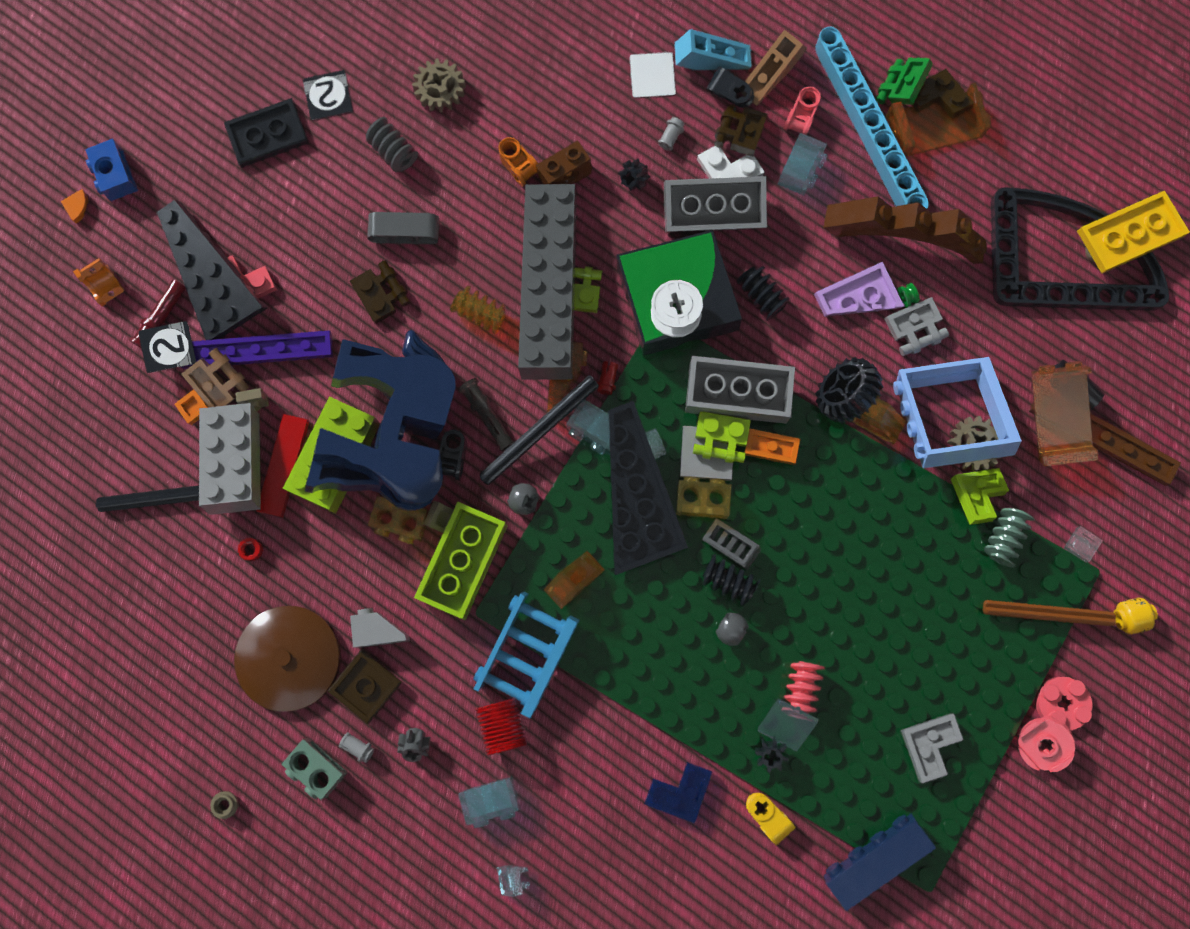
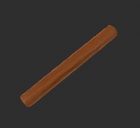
M993 600L983 602V613L985 615L1101 626H1114L1116 623V614L1109 611Z

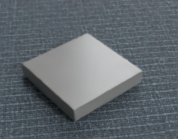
M683 426L680 478L731 481L733 463H727L725 459L713 457L705 459L702 458V455L692 454L694 444L704 445L705 440L695 438L697 427ZM713 441V447L727 450L728 444Z

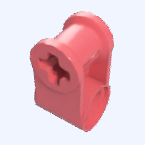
M805 87L801 90L794 107L788 115L784 130H793L802 134L803 138H806L821 98L820 92L816 88ZM803 100H810L813 104L807 105Z

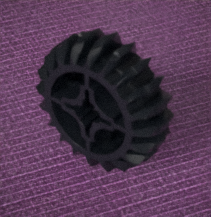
M854 357L851 360L846 358L842 364L837 362L834 369H829V373L826 376H822L823 382L817 384L819 390L815 393L817 396L815 402L821 413L831 421L842 424L846 421L852 423L855 417L861 419L864 412L869 413V408L872 405H877L875 399L881 397L880 390L883 388L881 382L883 378L877 371L878 369L864 358L858 359Z

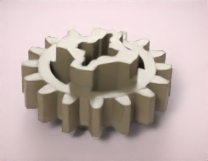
M437 58L433 65L426 61L427 67L419 66L420 75L414 74L413 76L415 82L412 83L416 99L420 100L423 107L428 104L430 111L438 107L439 111L443 112L444 106L451 110V103L459 104L458 96L464 97L465 95L463 88L466 85L462 71H458L456 64L449 66L447 59L443 64H440Z
M977 416L974 421L971 417H967L964 423L960 421L956 424L957 429L950 431L949 434L954 438L948 440L947 444L960 446L961 440L963 445L975 443L976 440L979 443L998 440L994 427L990 426L991 419L982 422L981 416ZM1002 457L964 462L962 469L971 466L972 472L979 470V467L982 471L987 470L989 465L993 467L998 464L996 459Z

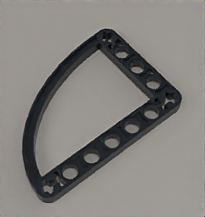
M1004 187L997 190L991 198L993 297L999 305L1155 311L1166 305L1169 301L1168 285L1164 272L1152 251L1136 258L1147 277L1149 285L1019 281L1017 204L1059 211L1087 223H1092L1108 216V214L1068 197L1030 189ZM1001 196H1004V200H1008L1004 206V211H1001L1003 209V200H999ZM998 219H1008L1010 228L1004 229L1000 227ZM999 242H1008L1011 246V251L1003 252L999 248ZM1000 265H1008L1012 271L1011 275H1003L999 269ZM1029 288L1035 290L1037 299L1029 300L1025 296V290ZM1004 289H1006L1007 293H1016L1019 290L1018 294H1012L1008 298H1006L1005 294H1001ZM1052 289L1060 291L1062 295L1060 301H1055L1050 297ZM1076 290H1081L1086 294L1085 302L1078 301L1075 298ZM1101 291H1107L1111 295L1110 302L1107 303L1101 300ZM1125 292H1132L1136 296V302H1127ZM1155 294V297L1159 298L1160 301L1156 303L1155 299L1148 297Z

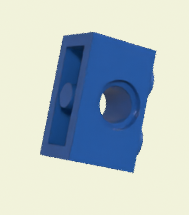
M114 139L85 149L88 156L86 164L91 173L96 177L94 185L100 195L104 194L110 201L138 191L123 149Z

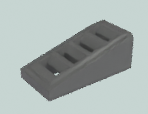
M717 518L702 538L704 542L745 570L750 568L761 551L758 544ZM723 529L724 532L718 541H713L719 530ZM728 536H733L726 548H724L722 545ZM737 542H742L735 554L731 551ZM749 547L750 551L744 559H741V555Z

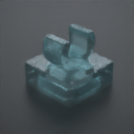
M512 865L497 867L501 895L510 897L522 895V889L530 886V882H521L520 874L528 871L527 867Z

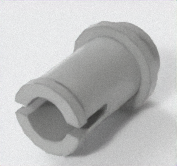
M672 117L671 120L667 121V128L658 141L659 146L668 151L672 150L679 134L684 132V122L676 117Z
M349 732L343 736L338 746L357 757L358 762L363 761L365 763L369 761L375 750L371 747V743L365 744Z

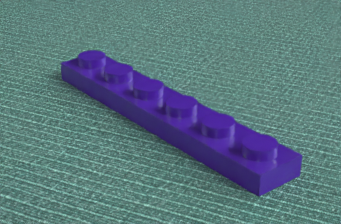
M330 330L192 341L196 362L204 357L209 365L215 362L209 355V352L216 347L223 355L226 354L231 365L333 357L332 333ZM193 364L181 366V368L188 369Z

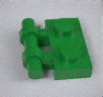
M908 58L906 63L902 59H896L894 65H891L887 72L888 77L885 83H882L878 89L876 102L884 104L887 98H889L891 104L913 105L933 66L931 59Z

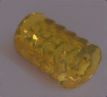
M470 286L458 292L450 306V311L452 313L457 311L459 317L466 315L467 321L472 322L475 320L477 326L483 324L485 330L489 331L492 329L493 334H497L505 320L506 304L503 303L499 308H496V299H493L488 304V295H484L480 300L478 299V290L470 295Z

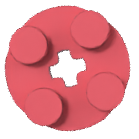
M1054 677L1047 680L1040 692L1037 693L1036 709L1041 718L1051 716L1065 724L1070 730L1078 729L1084 723L1091 720L1092 699L1089 691L1081 681L1070 677ZM1062 696H1065L1066 700L1070 702L1066 711L1063 707L1058 706V702L1062 701Z
M1044 716L1031 720L1022 728L1018 737L1020 755L1033 769L1058 772L1066 768L1073 761L1075 752L1074 736L1070 729L1062 722L1055 720L1051 716ZM1046 739L1053 741V749H1041V740Z

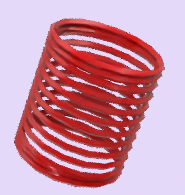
M516 698L475 710L477 714H480L477 718H482L478 722L481 723L479 726L483 727L480 731H485L481 735L484 736L482 739L486 740L484 744H488L484 747L487 749L486 755L489 756L527 745L525 737L508 741L525 735V733L509 736L524 731V729L514 730L522 727V724L512 726L522 722L521 720L513 721L521 716L511 717L520 713L518 711L513 712L518 710V707H514L517 705Z

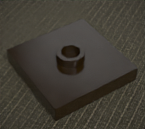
M361 649L329 688L328 692L366 724H370L403 682L366 651Z

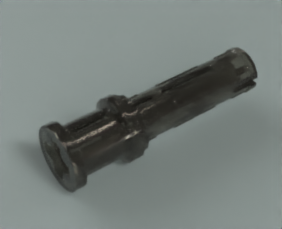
M473 378L461 385L458 391L460 394H464L470 403V410L474 413L477 412L500 450L504 451L514 441L489 405L491 403L490 398L484 395L478 385V379Z

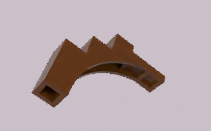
M879 196L827 205L823 228L836 237L878 235L912 239L952 250L961 254L973 264L983 263L984 254L987 251L986 240L972 229V219L960 209L931 213L920 203L891 207Z

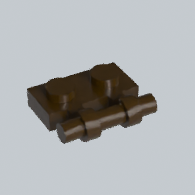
M728 105L720 118L721 126L715 132L714 145L722 148L726 141L732 142L730 150L753 157L768 114L744 107L741 114L736 112V106ZM733 124L738 125L737 130L730 129V126Z
M386 260L378 264L381 270V274L375 276L373 271L369 269L350 280L351 285L374 324L396 313L392 305L396 301H399L402 307L410 303L406 288L400 285L396 278L397 273L393 267L388 265ZM388 282L392 292L386 295L381 286Z

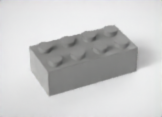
M766 176L665 180V232L767 228Z
M692 356L689 367L685 413L699 414L700 411L747 420L786 424L791 418L795 367Z
M251 403L199 408V506L209 515L261 509L259 413Z

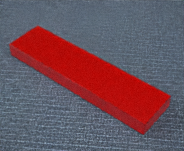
M283 414L261 492V509L256 510V512L281 518L284 517L290 493L284 490L283 487L302 451L310 422L308 419Z

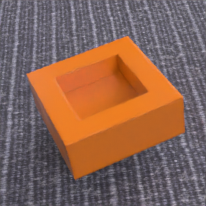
M194 389L174 404L185 421L190 425L199 421V408H208Z

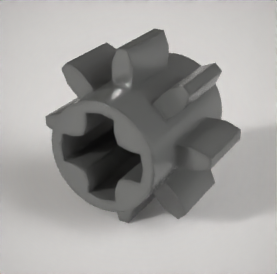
M419 728L408 729L406 735H399L397 753H402V757L406 761L417 762L421 760L422 755L428 756L431 738L426 737L425 732Z

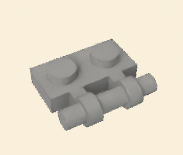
M932 297L885 318L895 341L905 338L907 342L906 345L899 347L902 356L910 353L916 354L921 351V348L930 344L932 346L941 343L942 339L949 337V332L946 328L937 330L935 326L943 318ZM925 329L927 335L917 339L915 333Z

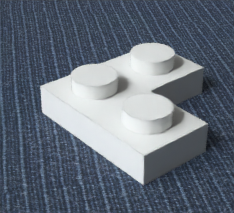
M716 146L697 156V160L708 178L759 177L764 175L763 169L754 156L746 155L730 163L723 150Z

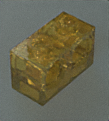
M684 477V481L679 480L676 515L727 519L730 513L731 485L725 484V480L711 479L710 483L699 482V478ZM687 490H692L697 494V500L695 502H688L685 500L683 493ZM713 492L721 494L723 503L713 504L709 498L710 494Z
M377 496L368 526L375 529L374 534L389 538V535L393 534L399 536V541L413 544L414 540L422 542L426 528L424 521L429 511L423 508L414 511L402 510L386 498ZM386 512H391V522L386 525L381 524V516ZM409 519H416L417 526L413 531L405 530V523Z

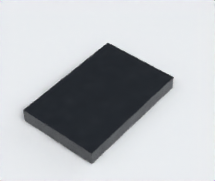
M292 98L223 122L241 168L309 144Z

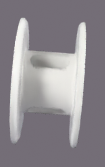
M670 280L661 284L654 292L651 300V320L655 328L662 334L670 337H684L692 333L699 326L702 317L703 300L700 292L691 283L682 280ZM673 303H676L677 309L681 310L680 315L677 314Z

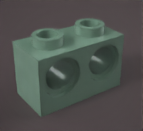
M310 738L302 739L281 764L286 768L285 773L289 778L296 782L299 780L306 786L304 790L309 796L314 799L319 798L320 800L327 798L348 773ZM301 754L306 755L309 759V765L306 769L299 766L298 759ZM320 772L326 773L329 778L326 787L321 786L318 782Z

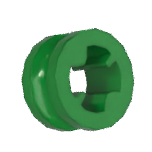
M913 283L907 284L906 288L903 286L898 288L897 292L905 308L910 307L911 303H919V293Z

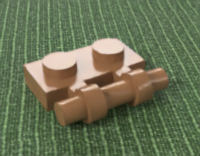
M216 347L209 352V355L215 362L209 365L203 357L181 374L208 407L226 406L233 401L236 396L230 389L234 386L240 392L250 388L243 380L245 377L241 372L237 373L229 363L230 359L226 354L223 355ZM219 368L230 379L226 383L215 372Z

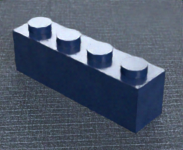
M912 813L908 816L902 815L892 823L893 826L887 831L877 832L871 837L870 843L863 848L861 846L856 847L848 854L846 860L841 863L836 862L828 867L824 875L826 885L845 911H848L936 848Z

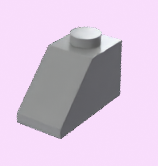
M373 608L357 610L358 615L350 616L354 648L410 641L408 634L381 613L373 612Z

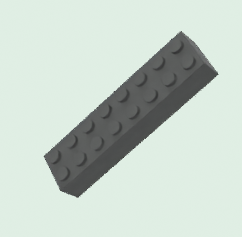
M575 184L525 185L518 369L522 380L573 379L577 211Z

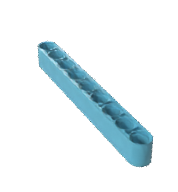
M825 27L819 34L815 47L816 54L895 206L920 203L927 209L928 199L841 33L834 27ZM846 81L851 82L853 85L846 84ZM856 102H861L864 106H860ZM866 122H871L875 126H869ZM877 143H883L886 147H880ZM888 163L894 164L897 168H891ZM899 184H904L908 189H902Z

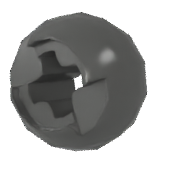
M525 483L517 484L511 488L512 491L509 499H507L510 509L518 515L533 513L536 510L535 507L538 499H540L536 488Z
M727 613L719 624L716 634L722 643L729 646H737L743 639L749 626L742 615Z

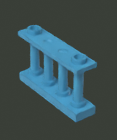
M523 592L519 597L516 595L513 597L508 607L512 612L485 666L479 667L473 680L477 682L474 687L476 691L482 689L486 683L521 701L520 704L524 706L521 714L531 718L580 620L570 615L566 621L564 619L560 621L526 604L525 601L529 594ZM519 613L556 630L555 633L559 637L555 645L553 643L547 644L513 627ZM508 636L543 653V657L547 658L544 667L539 666L536 668L503 651L502 648ZM496 660L532 677V681L536 682L532 691L527 690L525 692L490 674Z

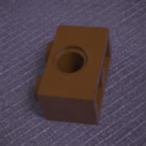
M578 140L536 165L538 178L542 185L575 184L592 174L591 158Z

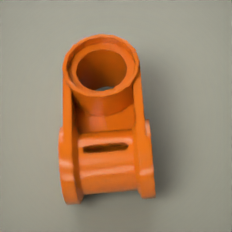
M504 138L498 146L500 161L516 182L523 187L526 185V181L537 173L536 165L538 162L515 138ZM507 150H514L516 152L510 156L504 154Z

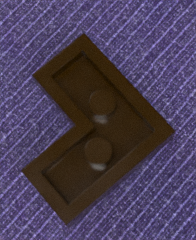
M944 69L925 80L912 106L919 112L938 102L953 119L972 109L974 101L949 71Z

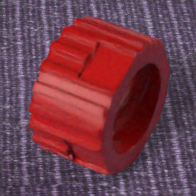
M254 538L243 539L237 548L239 556L251 562L258 560L264 551L262 544ZM249 544L255 546V552L252 555H248L245 550Z

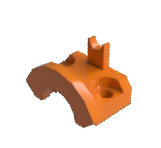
M100 258L81 270L76 269L73 271L78 280L87 286L97 303L101 306L106 305V302L124 292V288L114 276V272Z

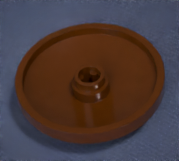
M297 606L276 607L258 615L242 632L235 650V672L243 691L258 705L274 711H296L313 705L328 692L339 673L341 650L335 631L319 614Z

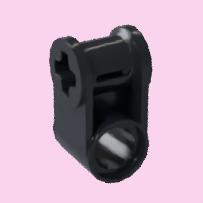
M720 66L706 88L716 96L726 99L740 108L748 107L754 101V92L750 85ZM745 91L747 96L739 98L737 94Z
M448 430L443 434L439 452L443 475L455 477V480L460 481L464 469L467 440L458 430ZM453 437H459L461 439L460 445L455 449L449 448V440Z

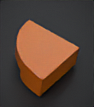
M83 189L61 201L75 224L84 217L88 204V196Z

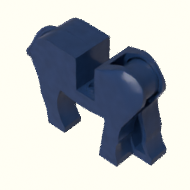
M409 330L405 335L402 348L404 357H392L382 349L345 339L342 340L331 387L341 388L349 385L372 386L389 399V403L381 420L374 448L320 428L305 492L314 493L323 489H336L344 492L376 491L396 507L407 511L426 507L439 492L443 482L439 450L401 440L403 439L404 432L437 440L445 426L456 382L453 372L446 365L442 357L426 344L414 330Z

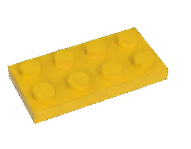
M1165 190L1089 223L1077 231L1101 273H1105L1172 243L1190 233Z

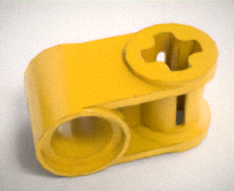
M753 793L747 798L746 808L775 846L796 828L787 816L763 793ZM758 801L762 803L763 807L765 808L762 812H760L755 805Z

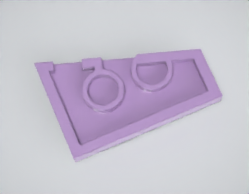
M883 262L821 289L814 294L824 316L901 309L904 307Z

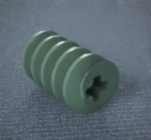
M1003 508L1001 510L1002 517L996 521L999 527L993 528L992 533L995 536L989 537L988 542L990 545L985 546L984 552L993 561L1014 568L1015 564L1009 559L1010 557L1019 558V554L1013 550L1014 548L1023 549V545L1017 540L1027 539V535L1021 531L1022 529L1031 530L1032 527L1026 523V520L1035 521V519L1024 511Z

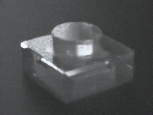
M1079 526L1071 535L1064 549L1087 563L1091 561L1103 540L1082 526Z

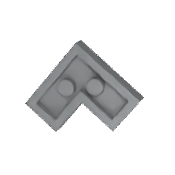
M950 713L901 730L920 783L948 775L938 748L963 740L954 714Z

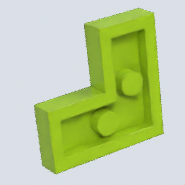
M1000 468L956 474L951 478L970 525L992 522L997 518L989 497L1002 496L1009 491Z

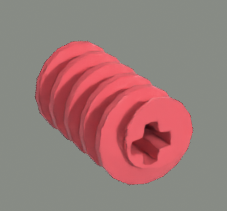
M801 661L799 663H792L790 667L797 671V673L789 674L788 678L794 681L795 684H788L786 688L793 692V694L784 696V699L791 704L782 706V710L790 715L815 720L808 715V713L817 712V709L810 702L819 701V698L812 694V692L821 690V687L814 682L823 680V677L816 672L817 670L825 669V667Z

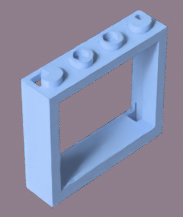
M989 357L899 370L897 380L893 383L894 393L900 397L901 414L906 416L908 422L907 432L910 438L913 437L915 443V457L920 459L923 468L1016 454L1021 438ZM976 379L998 440L931 450L911 388Z

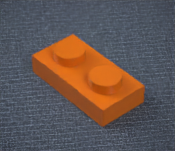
M749 429L744 453L746 456L795 465L800 439Z

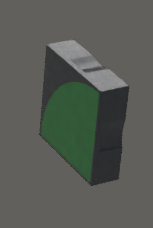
M713 230L616 255L617 271L625 297L633 312L634 327L643 356L675 348L689 341L706 340L740 330L742 317ZM670 280H682L691 283L698 289L703 300L702 317L699 326L692 333L684 337H670L662 334L655 328L651 320V300L653 294L661 284ZM673 303V307L676 308L677 314L680 315L681 310H678L676 303Z

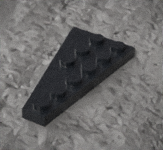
M173 200L157 212L206 340L220 339L268 309L266 304L256 297V292L252 287L246 285L242 280L241 274L224 253L210 241V236L200 229L196 219L182 202Z
M634 401L608 410L614 575L688 548Z

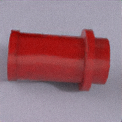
M604 361L602 364L603 367L597 390L601 394L612 395V392L616 389L614 382L618 364L610 362V366L608 361Z

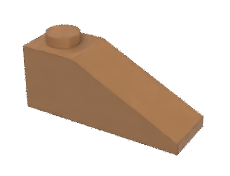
M785 29L745 81L754 92L753 103L756 106L789 73L808 49Z

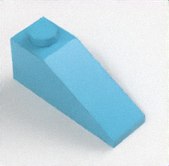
M692 29L675 42V60L678 66L693 70H717L719 66L726 70L751 68L750 45Z

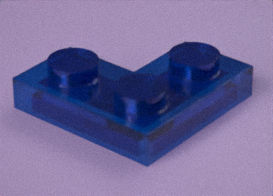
M686 762L678 787L653 778L644 805L695 824L712 771Z

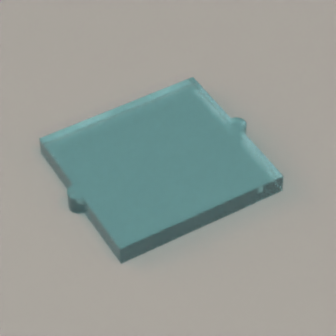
M777 699L757 731L770 738L776 737L777 743H785L787 747L797 752L818 723V719L805 713L800 707H794Z

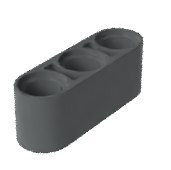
M372 212L369 214L367 239L371 242L384 244L438 243L439 216L435 214Z

